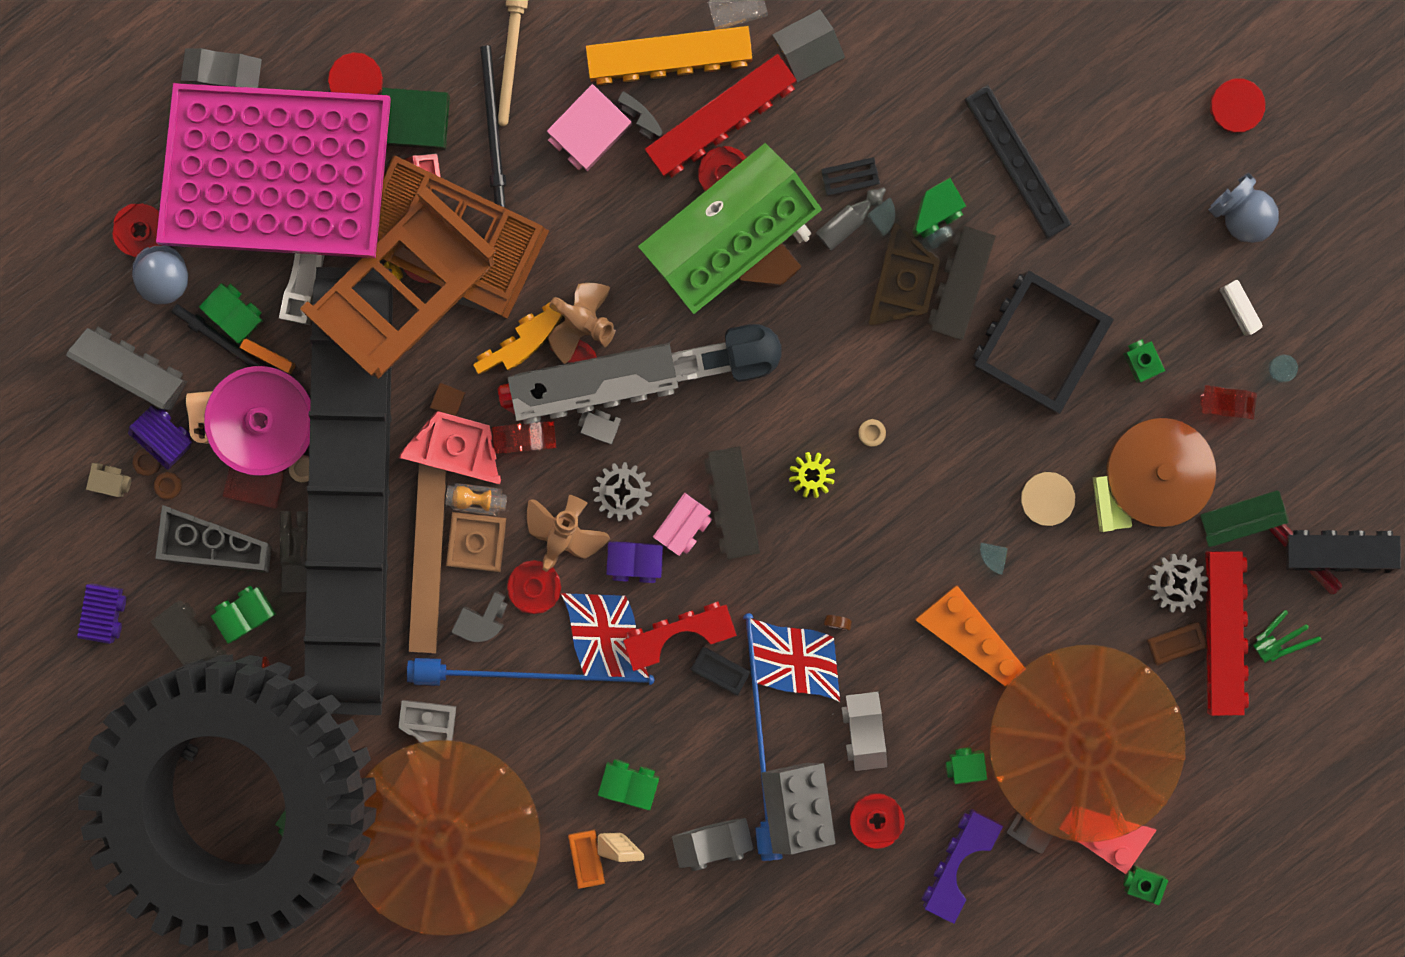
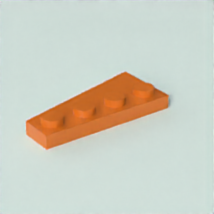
M957 585L915 619L1004 686L1026 670Z

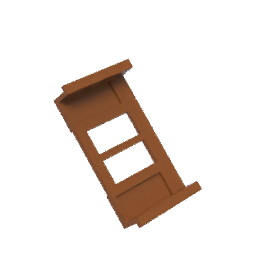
M393 156L383 176L377 243L420 202L418 192L424 186L430 191L434 189L459 201L455 213L460 218H462L467 206L494 218L484 238L497 252L493 256L494 265L463 297L508 319L548 236L549 230L408 161ZM401 242L383 258L441 287L446 284L410 250L406 249Z
M426 186L418 192L420 202L377 243L376 258H362L315 305L307 301L300 308L311 321L370 376L374 375L377 379L406 351H409L494 265L493 256L497 253L496 250ZM399 242L446 283L426 304L380 263ZM372 269L378 272L419 310L399 331L352 289Z

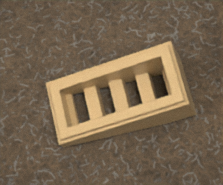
M603 833L598 835L599 856L618 862L644 860V854L624 834Z

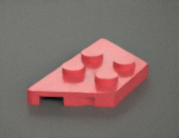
M438 411L432 415L400 452L398 457L495 484H500L501 482L495 462V449L492 447L490 425Z

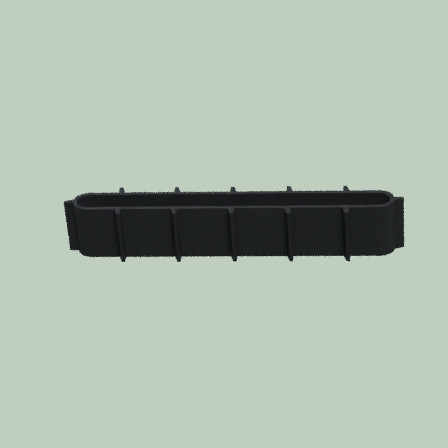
M316 267L313 305L351 268ZM372 269L352 289L392 325L393 286ZM312 321V336H310L312 357L311 403L309 411V486H307L308 539L307 561L305 562L307 584L304 676L308 675L318 682L311 694L312 697L320 700L333 695L341 704L332 714L382 715L385 680V643H387L386 590L388 569V500L390 496L389 455L390 422H392L390 414L391 367L379 379L374 375L370 376Z

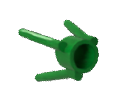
M1284 610L1264 632L1256 636L1258 642L1253 644V647L1264 663L1269 660L1273 662L1279 657L1320 642L1321 637L1318 636L1281 650V645L1309 628L1308 625H1303L1278 641L1273 635L1268 638L1267 636L1288 614V611Z

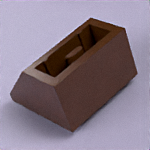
M781 243L741 275L738 281L741 284L780 287L799 272L802 266Z

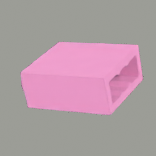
M592 84L547 130L551 136L548 141L559 152L564 149L571 155L568 158L569 162L578 170L583 167L588 171L632 126V122Z

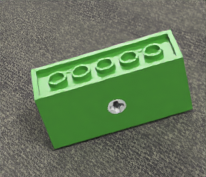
M764 143L638 247L690 311L695 314L789 236L793 235L798 243H801L803 240L807 242L811 232L805 223L817 215L822 208L798 175Z

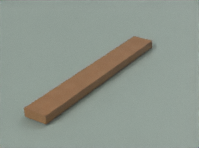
M420 463L409 652L437 653L447 471Z

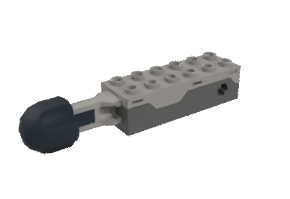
M749 324L727 329L725 332V342L672 353L669 342L512 374L508 377V384L498 387V395L502 408L516 415L517 421L523 420L524 424H530L540 421L543 415L550 414L551 419L567 416V410L577 409V413L594 410V405L603 403L604 408L620 405L621 399L630 398L631 402L646 400L647 394L657 392L658 397L674 394V389L678 388V382L732 371L734 380L737 382L761 378L770 374L778 366L781 359V343L778 336L770 328L760 324ZM537 383L543 384L547 389L542 396L536 395L533 391Z

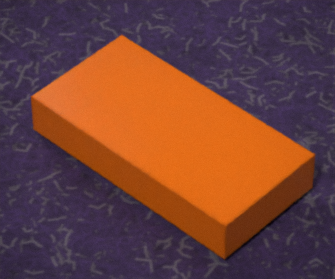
M244 339L239 347L287 373L292 374L296 366L295 363L249 339Z
M595 829L569 834L568 838L578 889L605 884L601 858L598 855Z

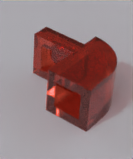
M1205 385L1200 399L1202 413L1254 420L1257 393Z
M554 421L492 427L495 454L556 448Z

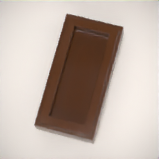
M1194 622L1146 639L1155 665H1160L1208 648L1199 622Z

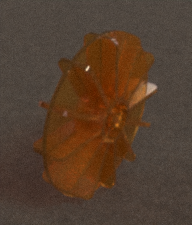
M1076 645L1051 651L1029 663L1011 680L1002 693L990 727L989 744L992 767L996 780L1009 803L1035 827L1053 836L1071 841L1101 842L1127 835L1146 824L1168 803L1178 784L1186 758L1185 731L1180 708L1165 683L1151 668L1138 659L1122 651L1104 646Z
M432 740L416 743L394 752L368 773L365 778L375 777L377 791L364 802V806L377 808L376 819L362 833V835L371 838L368 850L354 862L360 867L353 878L362 894L379 914H383L386 918L402 927L420 932L423 935H455L472 932L490 924L506 913L518 901L530 883L536 869L540 851V825L537 810L528 789L506 762L485 749L462 741Z

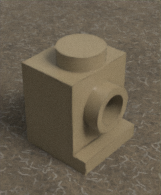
M92 463L86 490L115 497H123L124 492L128 493L131 477L121 474L122 469L105 466V470H102L103 464Z

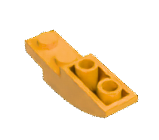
M549 302L542 307L544 312L534 317L531 313L518 321L520 325L515 328L520 336L519 339L516 340L512 336L500 343L502 348L492 353L491 350H488L476 357L478 362L473 365L478 374L481 375L502 362L509 371L521 364L548 339L547 336L558 325L563 315L552 310L549 307Z

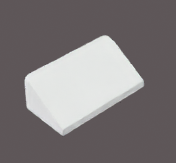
M1238 280L1220 288L1221 294L1244 335H1251L1262 328V323Z

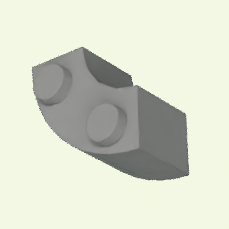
M879 693L847 695V706L842 707L843 722L849 723L851 744L846 745L848 761L854 762L855 771L887 767Z

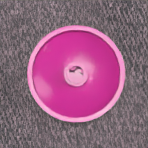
M265 366L240 369L225 377L215 387L207 401L204 413V428L207 440L221 461L239 472L250 475H270L280 472L293 465L304 454L310 444L309 411L311 400L301 384L281 370Z

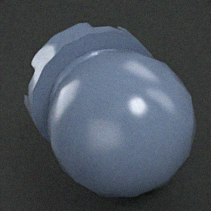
M1247 173L1238 179L1240 184L1232 192L1227 189L1212 203L1211 208L1208 210L1215 218L1225 215L1227 229L1232 236L1241 242H1261L1271 236L1279 222L1278 207L1271 196L1264 191L1254 189L1253 186L1256 180L1250 173Z
M166 245L147 247L137 255L133 263V282L137 292L143 299L153 304L165 305L176 301L183 295L188 285V272L183 257L175 249Z

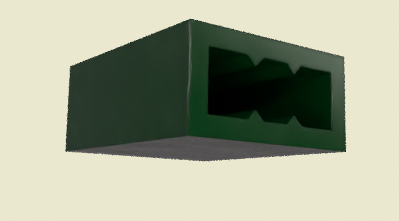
M382 88V95H388L391 98L387 146L446 150L450 95L447 92Z

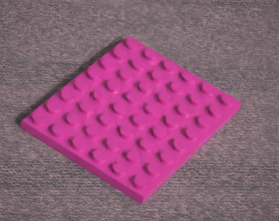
M173 83L156 243L166 246L376 258L391 103L390 96Z

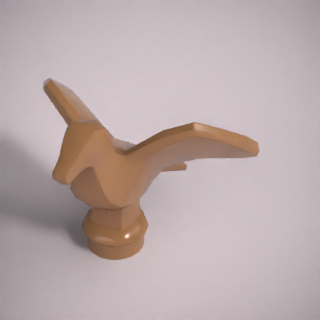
M598 283L578 284L574 294V305L567 304L557 297L551 300L549 307L563 315L565 321L556 326L547 337L552 350L563 364H566L571 359L580 337L584 335L591 336L593 340L598 341L605 348L613 339L616 331L613 329V323L604 317L597 319L595 313L608 296L609 286Z
M569 495L565 511L560 512L556 517H553L538 501L533 499L528 501L527 524L529 534L537 539L547 541V553L543 559L542 570L547 572L554 567L558 556L564 550L576 557L586 559L598 552L609 541L610 537L605 532L581 530L578 527V516L588 504L584 500Z

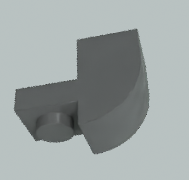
M496 591L484 615L465 606L458 617L452 633L472 642H483L496 636L504 627L503 624L495 621L496 616L502 618L508 605L504 602L506 596Z

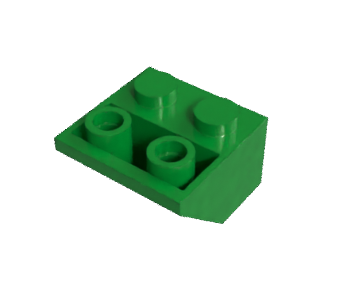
M951 178L929 189L922 196L912 232L915 238L921 235L924 239L940 229L938 224L945 221L946 225H949L963 216L962 210L966 207V204Z

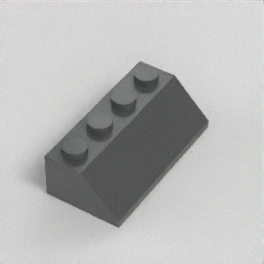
M98 326L96 330L87 328L67 352V357L161 409L172 410L188 382L181 378L182 372L168 366L167 370L157 365L159 360L147 353L142 357L134 352L135 346L123 340L120 343L110 339L112 334Z

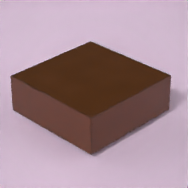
M440 383L430 408L457 416L466 393Z

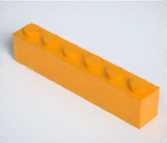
M749 26L586 46L591 82L596 81V85L612 84V79L623 78V82L640 80L639 76L650 75L651 79L666 77L667 72L676 71L677 75L693 74V69L704 68V72L719 71L720 66L731 65V69L747 67V63L752 62Z

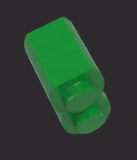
M221 283L199 308L238 344H242L243 340L247 339L264 321L260 317L262 312L252 302L246 305L239 298L242 293L231 283L228 286Z
M249 586L237 594L239 599L230 604L226 600L214 608L216 613L211 617L228 644L277 615L260 587L253 589L252 586Z
M614 759L613 763L607 762L598 796L650 810L659 782V777L654 775L655 771L645 767H640L639 771L628 768L629 763Z

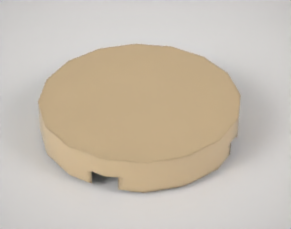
M1042 472L1034 475L1026 482L1021 491V505L1024 513L1032 521L1040 525L1053 526L1062 523L1070 516L1075 506V493L1072 485L1065 477L1057 473Z

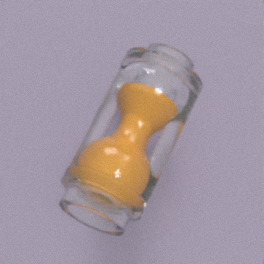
M455 483V486L448 485L445 507H452V510L499 516L500 510H506L507 495L502 494V489ZM473 491H480L484 493L476 494ZM472 505H479V506H481L482 508H476V507H470V506H472Z

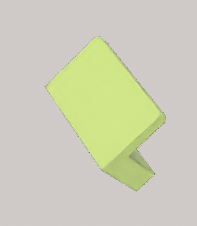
M1107 476L1093 477L1099 531L1106 532L1132 527L1131 518L1118 507L1111 496Z

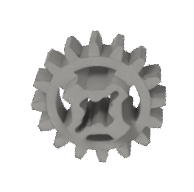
M624 462L622 469H618V466L614 463L612 464L613 471L610 472L604 468L605 477L596 478L601 484L600 487H594L593 491L599 492L600 496L596 497L594 501L602 502L603 505L599 508L600 511L609 510L608 518L618 514V521H622L623 515H627L629 520H632V513L634 511L639 515L642 514L639 508L641 505L649 506V503L644 499L645 497L652 496V493L646 491L645 488L651 485V482H644L642 480L646 475L645 472L639 475L636 473L638 466L635 465L629 470L627 463ZM619 474L618 482L613 486L606 485L612 476ZM629 475L638 481L640 488H634L630 484ZM624 478L625 487L630 490V495H625L621 505L620 495L615 494V489L621 487ZM605 495H610L614 498L616 509L607 502ZM640 498L634 507L626 510L627 502L630 499Z
M1170 554V561L1164 557L1160 558L1162 565L1152 566L1156 574L1148 575L1149 579L1154 580V584L1149 585L1148 589L1155 590L1156 592L1151 598L1153 600L1160 598L1159 606L1161 608L1169 604V611L1171 612L1175 611L1176 606H1178L1180 612H1185V605L1194 609L1195 603L1193 601L1195 599L1203 601L1202 596L1199 595L1200 591L1208 590V588L1202 586V582L1208 580V577L1200 575L1204 567H1195L1197 561L1195 558L1187 562V555L1181 554L1179 560H1177L1175 554ZM1173 565H1183L1189 570L1181 573ZM1164 573L1166 575L1165 582L1160 586V580ZM1175 577L1183 578V581L1180 583L1182 591L1179 588L1172 587L1175 583ZM1195 580V588L1191 593V582ZM1175 593L1178 594V596L1182 600L1172 601L1168 599L1167 596H1170L1171 594Z

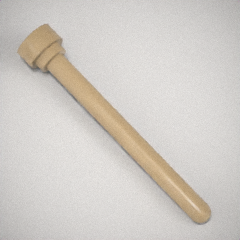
M506 0L510 19L498 112V124L500 126H506L509 120L521 14H524V9H527L528 0Z

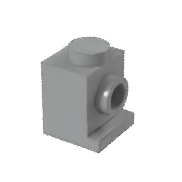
M596 409L594 414L583 412L578 426L583 427L581 433L612 444L622 419L616 417L614 422L610 421V414Z

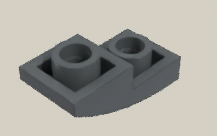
M623 91L618 99V104L622 106L620 110L634 118L636 114L640 116L636 123L637 127L641 128L640 134L651 140L654 137L661 138L663 131L651 113L640 102Z

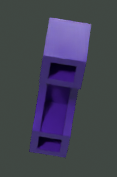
M973 809L970 810L969 814H963L958 824V828L961 830L957 838H951L946 848V852L949 854L945 862H939L934 872V876L937 878L932 887L928 885L922 896L925 910L955 924L966 902L965 896L957 886L956 874L962 860L973 852L991 851L1003 827L1001 823Z

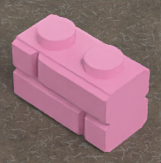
M684 493L653 537L679 556L682 552L688 554L696 543V540L693 539L698 529L703 532L711 522L712 518L708 516L711 511Z

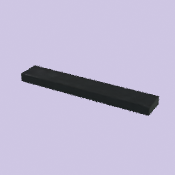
M989 85L965 98L966 104L1046 238L1048 239L1072 225Z

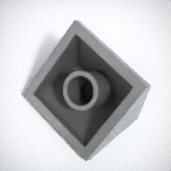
M821 10L772 34L797 83L845 58L836 33Z

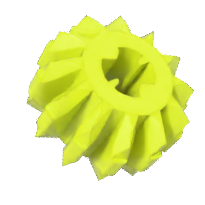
M807 452L805 453L807 463L804 464L799 457L795 459L801 466L800 469L790 466V471L798 472V476L790 477L789 481H800L794 487V490L797 492L804 486L803 497H807L809 490L812 489L814 498H818V487L824 493L829 491L823 485L824 481L834 484V480L826 478V474H833L835 470L833 468L824 469L830 463L829 459L819 464L820 453H817L814 462H811V455ZM808 468L819 471V474L816 475L819 479L816 482L813 480L806 481L804 476H807L805 471Z

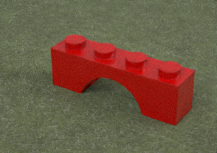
M718 601L703 606L705 612L695 615L692 610L678 615L679 621L669 624L668 619L652 624L653 630L643 633L642 628L626 633L628 638L624 639L623 643L633 671L659 663L660 652L664 643L676 633L683 631L695 632L704 637L709 644L737 636L727 605L720 606Z

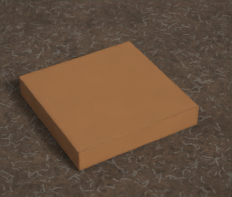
M452 512L446 566L501 572L507 518Z

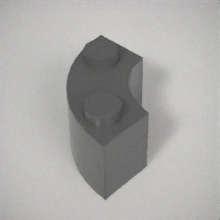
M185 48L181 81L195 85L258 88L262 59L202 48Z
M746 818L715 823L672 836L679 868L691 867V871L704 869L707 867L706 863L728 858L729 861L740 860L744 858V853L754 849Z

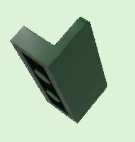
M1279 490L1201 514L1209 547L1289 523Z

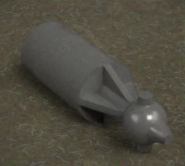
M883 187L878 190H868L865 201L852 206L848 204L816 232L818 238L832 251L864 223L863 219L871 206L882 205L886 189Z

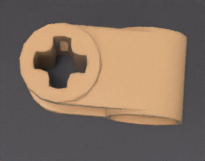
M213 391L187 393L186 395L189 432L192 439L198 443L209 444L206 434L205 437L200 435L199 430L204 428L205 408Z

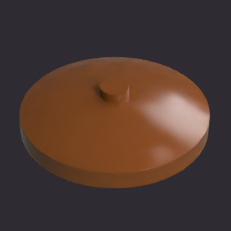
M1158 418L1140 422L1126 430L1119 437L1110 452L1106 475L1111 496L1126 515L1148 526L1167 527L1186 522L1204 508L1215 486L1216 465L1208 443L1194 428L1177 420Z

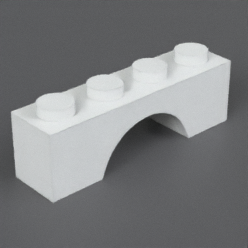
M295 253L292 273L283 295L280 319L310 325L311 320L300 308L307 301L313 305L316 267H322L324 255Z

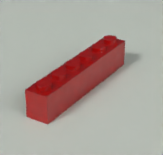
M776 54L645 148V152L664 178L668 175L673 178L685 169L682 165L692 159L693 162H696L707 153L704 149L713 143L715 146H718L728 139L727 133L733 128L739 131L751 122L749 117L754 113L758 112L761 115L773 106L771 101L780 96L783 99L795 90L793 85L796 84L797 80L779 54Z
M1205 551L1206 577H1208V580H1206V588H1208L1206 591V644L1208 647L1206 648L1207 713L1212 716L1245 715V709L1249 707L1248 692H1244V681H1248L1249 677L1248 666L1244 665V654H1248V640L1244 638V627L1248 625L1247 611H1243V600H1247L1248 596L1247 584H1243V573L1247 572V558L1243 557L1242 551Z

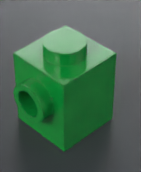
M1143 339L1128 345L1130 351L1123 353L1136 383L1143 382L1165 371L1152 341L1144 343Z
M971 747L955 749L956 754H949L950 761L946 762L947 777L952 778L955 784L987 780L985 757L982 750L972 751Z

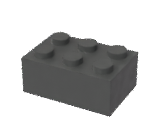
M802 763L761 772L773 853L796 854L835 844L824 763Z

